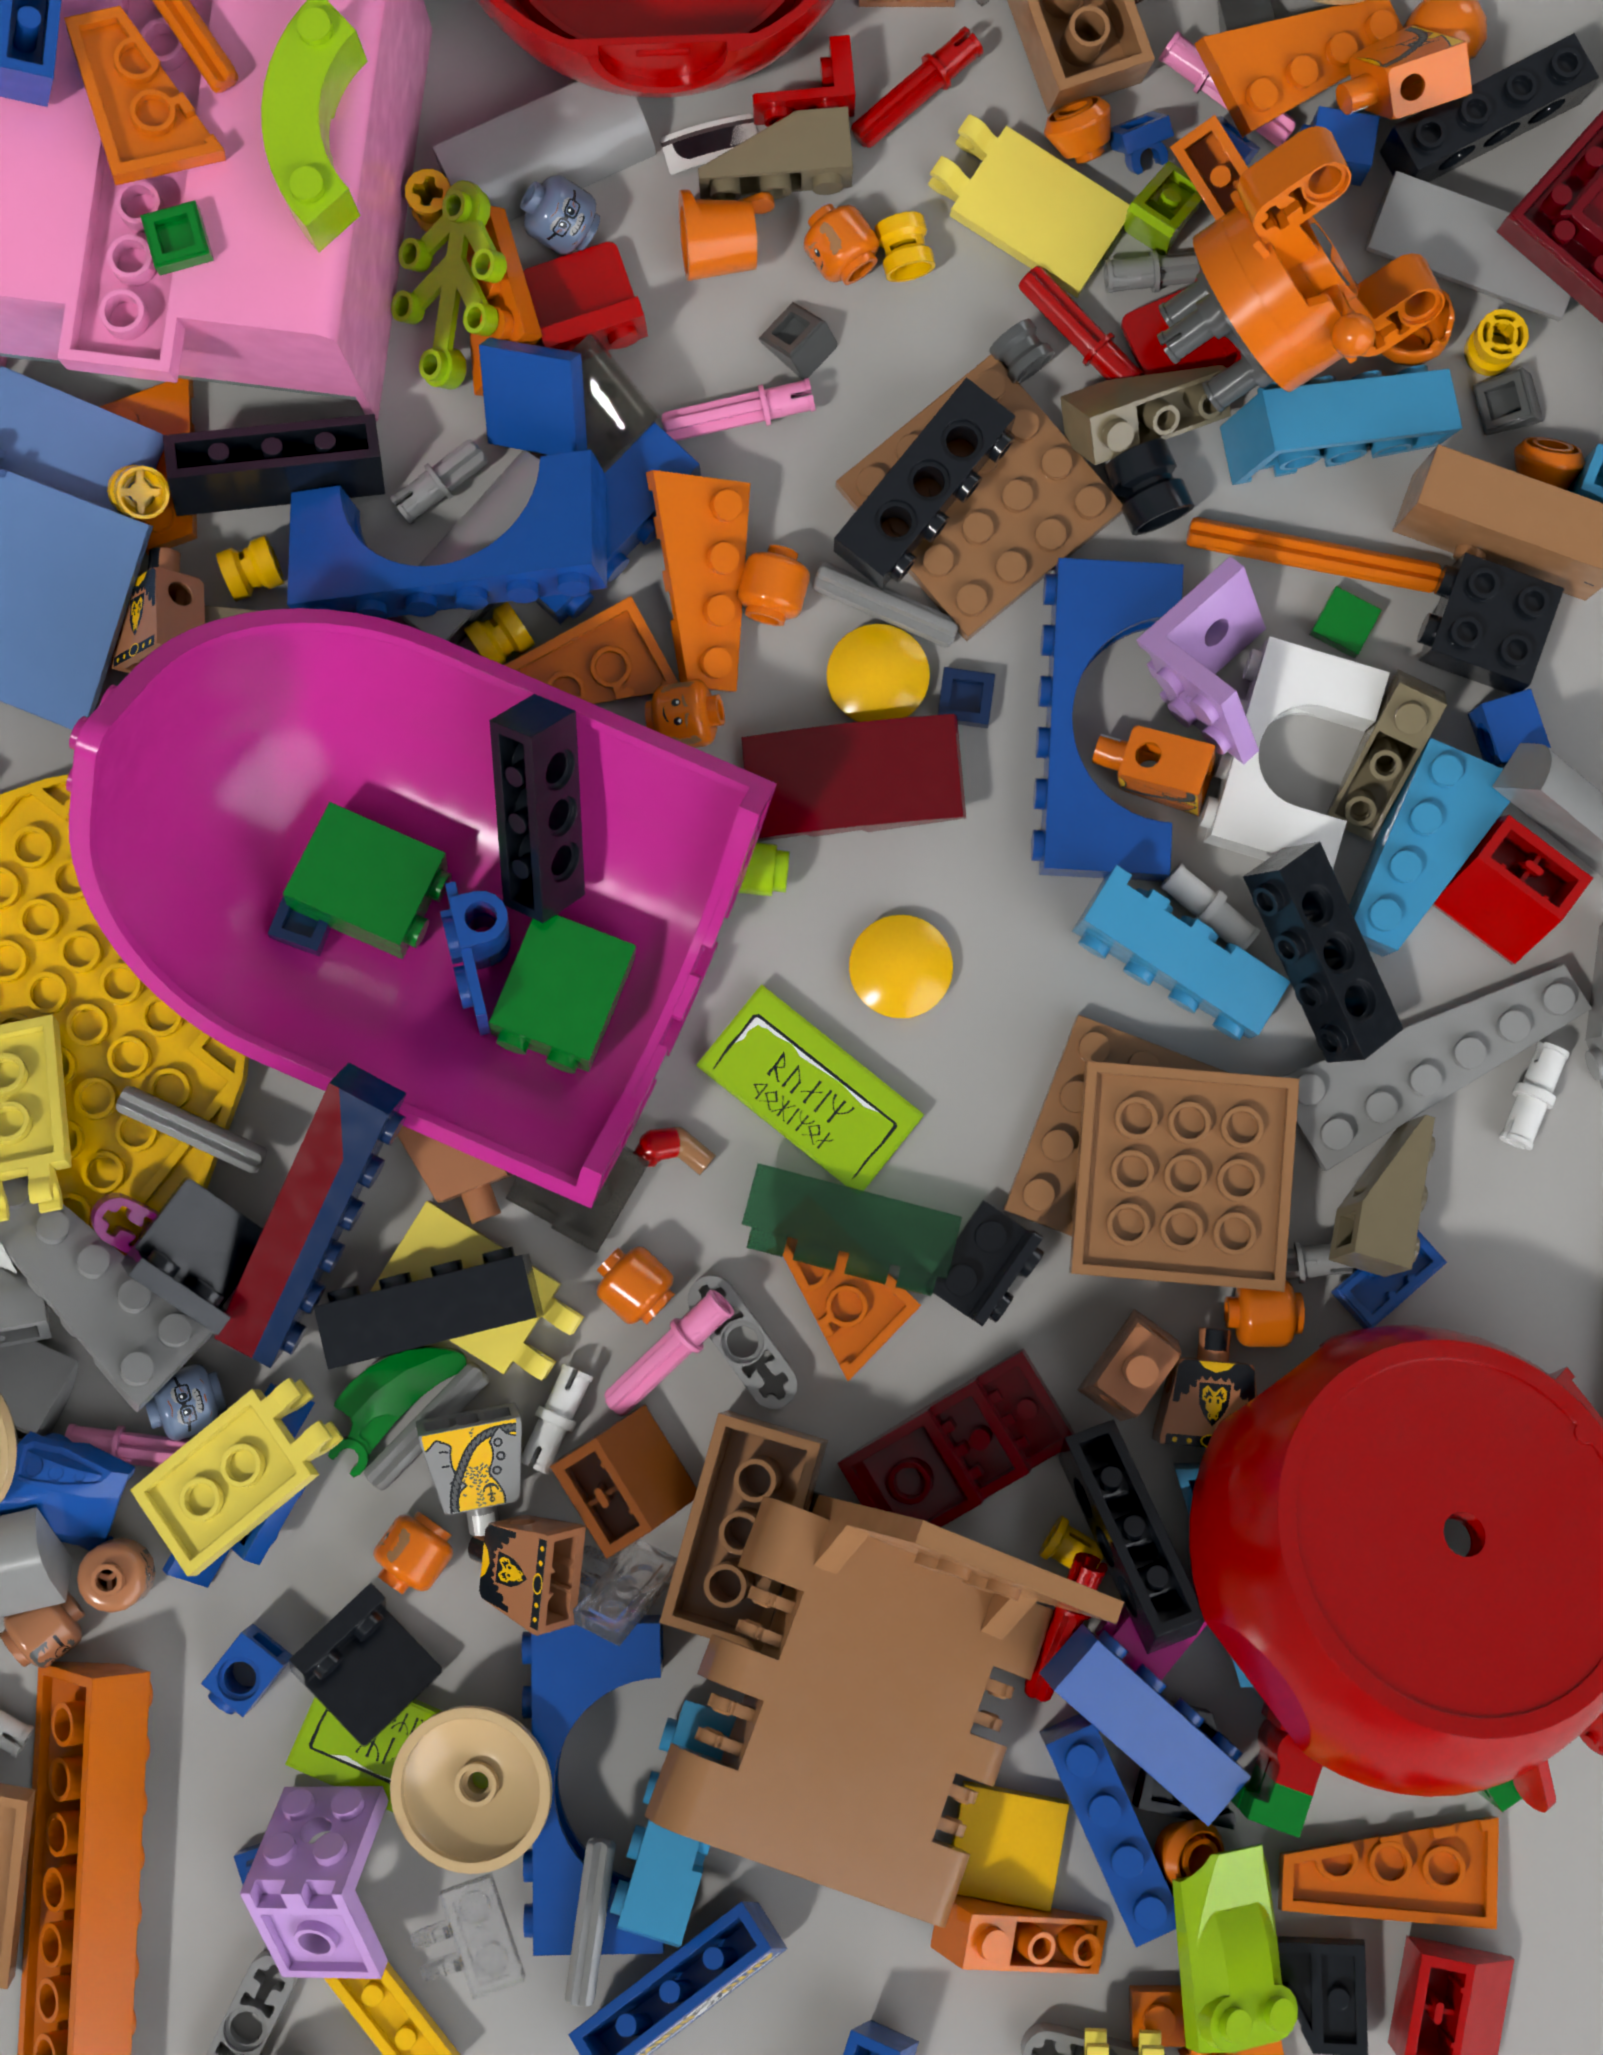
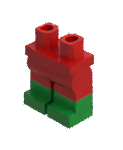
M1264 1702L1261 1713L1267 1719L1262 1722L1258 1730L1260 1751L1250 1781L1241 1788L1231 1801L1248 1820L1300 1838L1323 1765L1315 1762L1300 1750Z

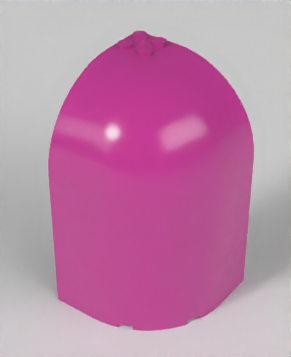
M293 608L242 613L217 619L194 627L168 640L147 655L118 686L113 684L106 690L100 705L89 717L83 716L75 724L69 739V747L74 750L73 767L66 781V790L71 792L69 843L72 862L79 886L89 909L102 932L122 960L159 999L178 1015L225 1046L323 1091H326L329 1082L349 1062L407 1093L398 1112L406 1117L403 1126L588 1208H592L657 1083L655 1077L665 1056H670L719 944L716 942L723 921L730 916L777 783L414 627L353 612ZM533 694L576 711L585 895L556 915L636 945L634 964L590 1072L577 1068L575 1073H567L547 1064V1056L530 1049H527L524 1055L514 1053L499 1046L496 1043L498 1037L491 1035V1032L490 1034L480 1036L474 1008L463 1009L453 967L461 966L463 962L452 964L440 911L450 909L447 892L440 902L432 900L424 916L429 919V925L424 938L417 948L409 946L403 959L332 928L320 957L274 940L267 934L283 897V892L329 802L445 852L448 866L447 872L452 873L450 882H456L459 895L473 891H487L495 894L503 901L489 720ZM507 906L505 907L508 913L511 947L508 955L500 963L492 967L477 970L488 1023L532 921L531 917ZM483 927L475 931L485 932L491 928Z

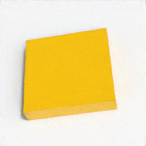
M963 1780L962 1786L979 1793L975 1804L966 1805L959 1802L956 1818L967 1825L963 1838L953 1835L951 1845L971 1855L957 1894L1051 1912L1069 1810L1068 1801L1066 1799L997 1786L992 1787L986 1784Z

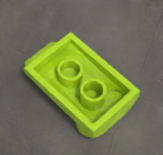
M1262 1843L1211 1854L1204 1865L1193 1875L1172 1879L1185 2044L1187 2049L1197 2053H1236L1278 2042L1286 2038L1294 2029L1297 2021L1298 2006L1292 1991L1282 1985L1268 1864L1265 1859Z

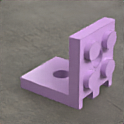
M1229 557L1136 640L1138 645L1149 653L1151 661L1147 663L1151 676L1163 688L1159 695L1168 704V709L1174 718L1186 728L1193 724L1202 731V736L1207 743L1215 745V752L1220 755L1228 752L1244 765L1259 749L1237 691L1215 674L1266 630L1244 566L1232 557Z
M383 1786L284 1787L240 1892L282 1977L382 1979L388 1959L355 1889L389 1801ZM330 1831L319 1837L315 1843L309 1844V1841L318 1833Z

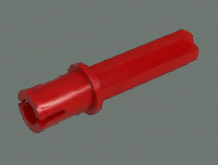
M965 26L962 27L958 33L932 55L926 53L922 56L923 64L852 124L851 131L863 147H873L940 88L945 91L951 87V80L976 58L984 54L983 47L975 34L969 35L970 29Z
M1034 267L1023 277L1018 285L1020 291L1084 356L1082 363L1085 366L1091 364L1106 380L1142 376L1144 374L1113 342L1115 335L1112 332L1106 335L1042 267Z
M1079 1552L1073 1559L1067 1579L1097 1591L1108 1568L1105 1563L1099 1564L1100 1558L1089 1553ZM1055 1607L1031 1681L1025 1679L1024 1693L1028 1697L1036 1698L1041 1702H1047L1051 1699L1054 1690L1039 1672L1080 1625L1083 1624V1621L1091 1619L1090 1616Z

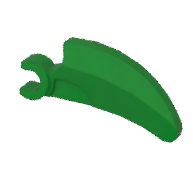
M426 1346L390 1354L368 1366L348 1384L334 1403L335 1408L344 1412L351 1419L352 1428L349 1435L343 1436L344 1439L329 1451L328 1457L334 1460L343 1449L355 1450L358 1454V1462L353 1466L349 1474L353 1477L360 1475L367 1467L370 1458L369 1454L394 1423L420 1397L439 1383L458 1374L467 1365V1357L463 1352L455 1349Z

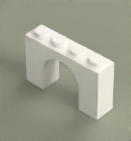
M1269 636L1259 650L1251 649L1242 678L1249 680L1250 683L1245 699H1239L1258 749L1268 725L1280 718L1291 715H1309L1364 732L1376 722L1390 672ZM1259 751L1244 765L1228 752L1224 755L1219 754L1214 770V777L1221 779L1216 798L1208 796L1199 822V826L1207 828L1203 843L1266 861L1283 848L1320 841L1333 869L1347 821L1292 805L1278 797L1263 778L1259 765Z

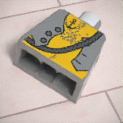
M515 1402L415 1421L419 1443L443 1511L448 1515L466 1512L469 1534L472 1536H485V1529L488 1524L500 1520L498 1505L513 1503L520 1499L522 1423Z

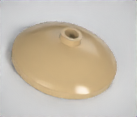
M467 1705L443 1710L424 1721L409 1735L402 1745L391 1774L390 1797L392 1810L405 1839L429 1862L457 1873L480 1874L491 1872L507 1866L518 1859L530 1848L542 1832L552 1803L551 1771L544 1751L537 1739L515 1718L502 1711L485 1706ZM474 1772H481L487 1777V1788L481 1789L474 1784Z

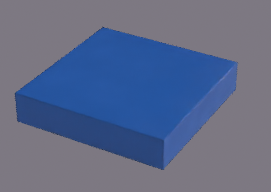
M490 337L479 344L488 444L546 455L587 450L581 353Z

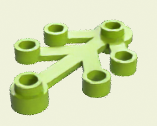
M466 180L457 181L448 189L442 203V216L420 240L415 238L405 239L398 253L399 262L403 268L420 273L429 269L433 261V255L448 241L446 256L413 292L401 290L394 295L391 302V313L396 321L415 325L423 319L427 307L440 295L433 347L427 349L421 355L419 371L429 385L448 390L456 389L461 385L467 369L464 355L459 349L453 348L460 298L462 297L466 306L463 315L465 329L469 333L487 337L492 335L498 326V312L494 306L488 304L477 279L498 283L503 279L507 269L505 256L496 250L485 228L490 216L489 198L477 184ZM469 243L475 252L471 267L466 259Z

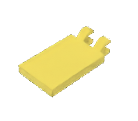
M969 114L958 130L960 136L955 144L963 151L982 160V163L972 178L969 179L953 161L941 156L930 172L932 178L928 182V186L955 202L951 208V218L1029 268L1042 267L1062 289L1078 298L1124 228L1130 204L1007 125L999 137H996L983 121Z
M53 1014L0 1025V1222L9 1220L10 1216L9 1204L2 1182L28 1176L29 1200L31 1204L38 1203L40 1213L63 1209L62 1192L56 1170L71 1168L72 1163L59 1022Z
M426 1201L370 1291L381 1290L379 1285L380 1279L410 1272L412 1282L432 1277L431 1266L461 1259L464 1269L484 1264L483 1253L503 1249L504 1247L431 1201ZM532 1265L544 1316L449 1340L502 1374H506L512 1363L515 1362L523 1370L543 1381V1379L547 1378L557 1361L526 1342L540 1318L543 1317L561 1331L571 1335L575 1333L585 1316L554 1298L562 1283Z
M288 1378L279 1384L267 1397H265L261 1390L251 1389L130 1489L187 1577L199 1575L319 1476L311 1461L327 1453L344 1439L332 1421L325 1425L320 1420L315 1422L296 1440L281 1420L283 1417L300 1409L314 1397L303 1379H299L295 1383L292 1378Z

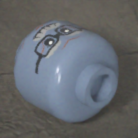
M562 175L550 176L542 184L534 181L525 192L520 204V208L526 212L524 218L526 233L561 255L569 254L575 249L577 251L584 250L594 237L600 223V215L596 213L597 204L594 197Z
M200 1364L182 1367L145 1405L152 1429L163 1426L166 1436L173 1441L197 1435L220 1416L221 1413L227 1410L216 1371L207 1373V1370Z

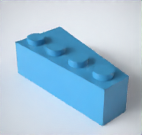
M1427 365L1412 366L1401 370L1397 375L1383 376L1380 370H1372L1360 373L1352 377L1351 380L1336 381L1335 376L1332 375L1321 376L1306 382L1292 392H1287L1276 382H1272L1263 389L1259 387L1257 389L1258 394L1220 426L1232 485L1251 482V476L1262 469L1273 468L1275 477L1295 474L1298 468L1314 464L1321 458H1324L1326 467L1346 464V462L1364 456L1367 453V449L1371 450L1372 458L1436 447L1463 429L1450 369L1429 371Z
M1433 738L1428 739L1387 813L1349 903L1350 910L1369 951L1384 957L1399 950L1508 806L1510 801L1492 787L1502 772V768Z
M1116 865L1103 879L1072 932L1081 936L1078 944L1102 959H1105L1109 953L1126 964L1123 971L1134 980L1146 986H1150L1153 981L1171 991L1167 998L1182 1009L1195 1013L1199 1008L1215 1018L1212 1025L1230 1038L1240 1041L1242 1036L1248 1039L1258 1036L1289 986L1290 981L1235 944L1227 943L1224 949L1215 944L1219 936L1213 931L1214 929L1197 918L1183 915L1181 919H1178L1171 914L1174 909L1169 905L1171 902L1169 899L1154 889L1149 891L1142 888L1133 889L1127 885L1132 874Z
M685 1700L678 1720L667 1718L658 1749L668 1752L672 1742L721 1760L723 1750L694 1739L698 1727L704 1728L708 1726L723 1732V1735L729 1737L736 1716H726L714 1711L711 1707ZM652 1770L642 1803L649 1804L660 1774L659 1772ZM649 1819L646 1827L635 1825L626 1856L636 1860L630 1882L619 1879L610 1913L620 1916L616 1928L679 1948L682 1945L702 1877L703 1862L709 1852L710 1845L669 1831L656 1825Z

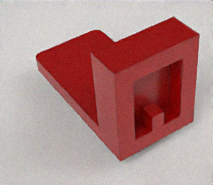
M850 35L829 37V57H820L822 87L753 94L754 124L769 127L796 110L847 106L849 117H854L856 92Z

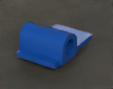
M455 881L445 883L450 909L440 911L452 964L463 962V965L453 967L463 1009L474 1008L480 1036L490 1034L477 970L492 967L500 963L508 955L511 947V936L507 909L503 901L493 893L473 891L459 895ZM483 927L491 928L485 932L475 931Z

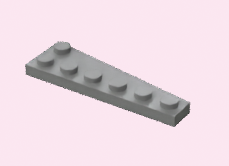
M1565 964L1404 1027L1401 1032L1365 1060L1327 1063L1326 1059L1284 1075L1282 1077L1300 1079L1296 1129L1322 1171H1327L1591 1010L1592 1007Z
M28 1176L2 1181L9 1204L10 1216L9 1220L0 1222V1242L7 1255L26 1277L27 1284L39 1298L42 1297L61 1319L60 1323L73 1338L76 1337L94 1358V1364L131 1408L138 1413L209 1340L212 1331L128 1276L121 1264L125 1256L114 1246L100 1239L94 1229L64 1204L61 1210L40 1213L38 1203L31 1204L29 1200Z

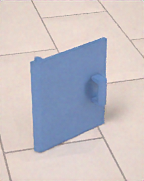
M1 366L0 467L118 512L108 498L107 487L110 477L114 471L126 465H143L156 469L164 450L163 434Z
M0 467V701L73 730L81 717H89L96 709L153 526Z

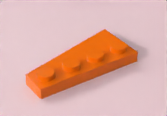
M658 470L646 472L648 489L653 491L657 515L653 517L656 538L661 540L665 570L662 571L665 592H669L673 619L670 623L680 682L701 680L710 691L737 692L742 603L738 599L737 591L745 567L751 483Z

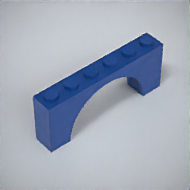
M591 449L540 456L539 472L533 493L526 507L512 526L497 540L479 552L464 559L441 565L411 566L400 564L370 550L366 546L362 535L360 511L341 486L291 492L287 605L290 609H328L359 613L383 619L403 615L427 617L441 610L456 608L479 610L493 603L508 601L531 603L536 601L538 597L560 594L577 597L587 594L590 590L607 588L606 474Z
M1058 558L1053 574L1045 573L1043 605H1052L1051 625L1043 624L1040 654L1041 656H1049L1048 676H1040L1038 707H1047L1046 727H1038L1036 735V758H1044V778H1035L1033 809L1042 810L1041 830H1033L1031 839V861H1040L1039 875L1105 878L1116 865L1132 874L1130 880L1163 882L1170 875L1172 823L1157 821L1135 814L1117 804L1097 786L1079 756L1073 733L1072 712L1078 683L1089 664L1113 643L1131 634L1148 630L1182 599L1184 564Z
M661 1615L576 1616V1625L538 1636L529 1631L522 1634V1664H531V1686H523L522 1716L523 1719H532V1735L537 1739L547 1758L553 1789L552 1803L546 1824L536 1841L532 1844V1849H528L523 1855L524 1883H533V1903H526L524 1905L523 1932L524 1938H533V1956L571 1955L586 1848L574 1833L566 1817L560 1795L559 1763L565 1739L584 1711L605 1694L631 1682L661 1678L663 1672V1624L659 1623ZM613 1871L601 1955L664 1954L665 1943L616 1928L620 1916L610 1913L619 1879L630 1882L631 1878Z

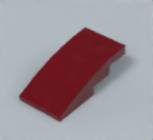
M955 714L852 722L741 737L744 770L777 783L757 840L758 842L801 835L817 837L859 830L874 832L966 819L958 719Z
M1023 1348L901 1421L838 1461L837 1464L862 1505L921 1519L942 1527L983 1504L985 1498L1031 1472L1032 1468L1060 1453L1064 1438L1075 1434Z

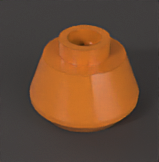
M1089 96L1073 101L1057 109L1047 118L1044 134L1064 158H1075L1077 164L1089 162L1105 152L1103 145L1111 138V106L1099 96Z
M1528 437L1514 449L1517 473L1564 490L1569 489L1585 465V459L1580 448L1557 439Z
M1200 1819L1169 1824L1160 1832L1154 1847V1856L1172 1888V1879L1193 1875L1204 1865L1211 1854L1224 1852L1223 1840L1219 1831L1212 1824L1208 1827Z

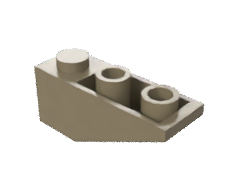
M848 106L796 110L698 168L700 198L738 200L741 196L770 192L774 199H780L797 191L813 190L814 193L819 195H831L840 192L843 188L852 187L853 161Z
M1217 365L1105 380L1063 395L1060 399L1065 437L1070 442L1073 450L1092 464L1098 465L1144 442L1161 438L1166 440L1230 417V404L1223 411L1219 412L1210 402L1202 386L1203 382L1209 381L1225 370L1226 367Z
M1399 669L1397 670L1382 698L1376 722L1366 729L1326 815L1347 821L1345 830L1370 842L1373 841L1447 707L1445 691Z
M1423 1115L1396 1128L1337 1208L1329 1254L1330 1261L1383 1277L1412 1270V1265L1420 1250V1239L1417 1236L1420 1213L1423 1211L1428 1198L1425 1180L1428 1162L1431 1160L1435 1150V1138L1432 1136L1435 1117Z

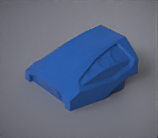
M30 1431L17 1445L15 1472L10 1488L0 1503V1516L37 1507L61 1542L78 1545L91 1551L96 1546L113 1539L109 1534L125 1486L133 1476L136 1467L89 1443H74L58 1433L41 1436Z

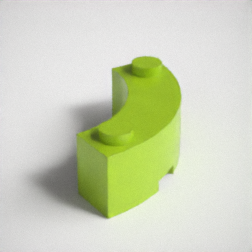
M307 0L288 23L269 62L263 87L261 124L265 152L280 192L303 234L320 253L360 217L349 188L335 171L333 157L330 152L329 131L331 119L335 117L336 109L344 91L353 77L368 61L357 31L328 0Z

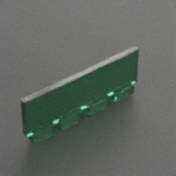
M758 1163L742 1226L751 1228L746 1247L748 1249L782 1257L787 1237L798 1240L793 1256L794 1261L834 1271L839 1251L848 1253L844 1274L885 1284L890 1265L898 1266L900 1268L896 1280V1288L931 1297L936 1278L947 1279L962 1217Z

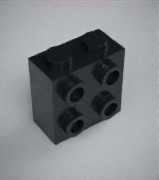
M1465 552L1452 566L1445 565L1438 578L1434 594L1441 598L1435 614L1428 613L1420 628L1417 642L1424 644L1418 661L1509 694L1523 691L1531 685L1564 588Z

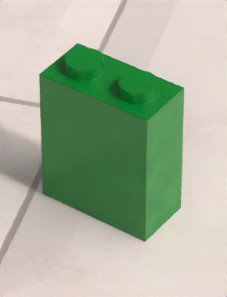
M329 802L283 892L286 905L290 906L291 910L316 921L320 919L327 922L332 929L403 959L409 946L417 948L423 940L429 925V919L424 916L432 900L440 902L446 893L445 883L451 881L452 873L447 872L448 866L445 852Z
M559 915L553 916L544 923L532 918L489 1021L491 1035L498 1037L496 1043L518 1054H526L527 1049L547 1056V1064L567 1073H575L577 1068L590 1072L634 964L636 945Z

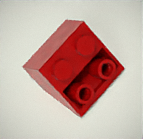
M1505 815L1496 820L1433 903V906L1511 965H1514L1564 919L1593 880V877L1512 816Z
M1406 1935L1388 2037V2044L1395 2054L1498 2055L1515 1959L1508 1955Z

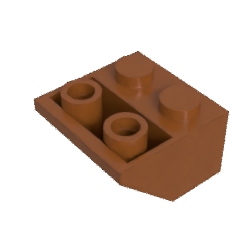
M646 1404L558 1458L550 1466L606 1559L648 1534L691 1503L697 1490L696 1485Z

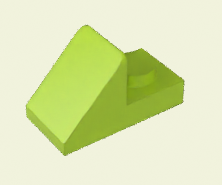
M1168 161L1131 202L1127 210L1124 231L1150 249L1156 250L1160 255H1167L1184 225L1204 202L1186 172Z

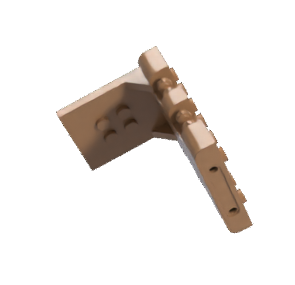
M818 1495L813 1512L811 1513L791 1504L764 1496L737 1567L781 1583L785 1587L780 1597L751 1585L747 1598L765 1608H776L772 1623L768 1630L762 1624L755 1621L739 1619L735 1631L764 1642L762 1650L758 1652L712 1634L697 1673L706 1679L745 1694L742 1703L715 1693H711L707 1705L711 1706L714 1711L726 1716H736L731 1734L728 1737L723 1735V1732L708 1726L704 1728L698 1727L694 1739L723 1750L721 1760L671 1742L644 1817L662 1828L687 1838L945 1928L971 1854L956 1846L934 1839L936 1829L963 1838L967 1825L955 1817L949 1815L942 1816L948 1796H951L953 1800L966 1805L975 1804L979 1793L954 1783V1777L957 1773L994 1787L1007 1747L971 1733L973 1723L1000 1732L1004 1721L994 1713L986 1710L978 1711L985 1690H987L988 1694L1003 1700L1012 1698L1014 1687L989 1678L993 1667L1031 1681L1054 1614V1610L1036 1603L1037 1601L1114 1624L1118 1622L1124 1601L921 1519L823 1495Z

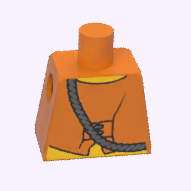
M1414 25L1408 26L1352 54L1349 60L1351 79L1339 84L1336 88L1337 103L1344 114L1350 115L1363 109L1390 120L1400 119L1472 94L1467 41Z
M1134 725L1128 741L1101 734L1094 750L1092 763L1118 771L1119 788L1125 792L1199 816L1215 770V745ZM1145 761H1155L1157 763L1152 767L1140 765Z

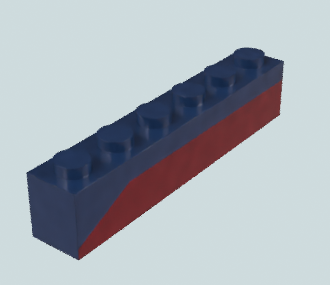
M349 1062L329 1082L226 1310L231 1318L221 1332L215 1335L214 1338L269 1368L274 1365L284 1351L290 1355L294 1353L307 1330V1326L300 1323L304 1313L311 1314L314 1311V1306L318 1305L325 1292L326 1286L319 1283L324 1271L332 1272L346 1245L338 1241L343 1229L351 1231L363 1211L365 1202L359 1200L358 1197L363 1187L368 1189L372 1187L384 1166L385 1160L380 1158L378 1154L384 1143L389 1146L393 1143L406 1117L398 1112L407 1093Z

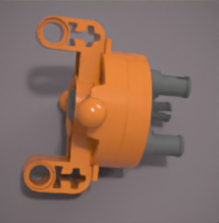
M1314 126L1298 132L1250 166L1241 175L1237 190L1230 194L1236 207L1193 237V246L1201 270L1196 275L1197 281L1166 303L1159 305V311L1169 328L1157 334L1161 345H1167L1163 350L1173 363L1177 364L1183 357L1214 336L1217 339L1222 337L1228 338L1240 350V360L1209 381L1206 380L1202 383L1207 397L1219 412L1258 385L1263 389L1275 381L1283 390L1292 392L1343 357L1351 364L1357 360L1358 356L1371 357L1379 355L1431 322L1444 308V295L1426 258L1420 254L1402 255L1358 284L1351 277L1336 248L1313 217V215L1346 192L1351 183L1352 176L1332 132L1325 127Z

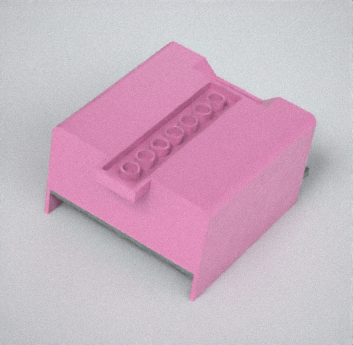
M62 0L54 79L48 107L0 97V367H6L7 357L60 363L67 370L177 383L178 378L352 399L359 402L365 415L375 414V420L378 421L393 317L391 302L396 294L400 266L398 253L404 238L408 209L405 185L413 173L433 30L424 0H328L357 31L368 62L357 72L344 91L336 109L335 117L331 119L329 131L330 152L333 157L335 171L349 188L360 217L320 253L303 234L280 192L265 152L261 124L263 87L269 62L288 23L307 0H189L238 74L239 79L237 83L222 93H216L211 89L152 0ZM121 6L160 60L161 67L179 92L184 93L195 108V114L210 135L213 134L224 148L226 161L115 186L64 17ZM195 200L201 211L214 261L160 276L154 267L140 215Z

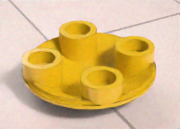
M870 624L854 629L837 643L828 661L827 685L829 695L837 707L856 722L908 717L920 706L928 690L930 670L922 647L910 634L891 625Z
M892 915L870 924L859 935L851 950L849 974L855 992L870 1009L891 1018H913L929 1011L943 998L951 983L953 960L948 943L933 925L923 919L910 915Z

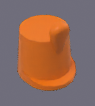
M679 190V226L686 280L692 281L756 270L757 232L755 214L768 213L774 209L773 195L770 192H760L740 200L695 199L690 190Z

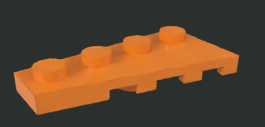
M1366 0L1360 3L1337 5L1204 36L1194 45L1243 138L1351 76L1349 60L1352 54L1404 28L1390 0Z
M1489 1816L1281 1852L1279 1858L1278 1909L1289 1912L1497 1930L1499 1817Z

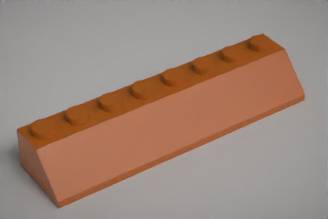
M55 1661L46 1668L38 1667L32 1789H35L28 1852L17 2055H131L132 2035L136 2030V2014L133 2009L135 1980L139 1974V1960L136 1954L137 1929L142 1918V1906L139 1900L140 1871L143 1869L145 1862L142 1830L143 1816L146 1814L148 1805L145 1792L146 1762L150 1756V1741L147 1736L148 1712L153 1700L150 1671L121 1663Z

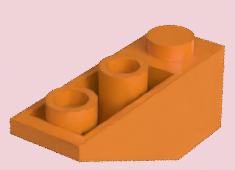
M957 1894L946 1927L934 1925L930 1947L964 1970L1099 1974L1108 1921L1103 1917L1051 1908V1912Z

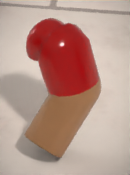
M681 1127L649 1130L640 1137L639 1144L635 1148V1156L644 1166L655 1167L661 1160L678 1157L699 1175L704 1172L716 1157L713 1152Z

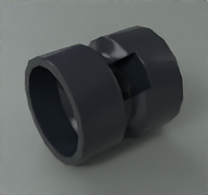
M1163 438L1137 445L1119 454L1104 467L1114 494L1126 499L1121 510L1132 535L1135 536L1165 527L1185 516L1195 506L1184 480L1173 478L1172 472L1177 465L1166 440Z

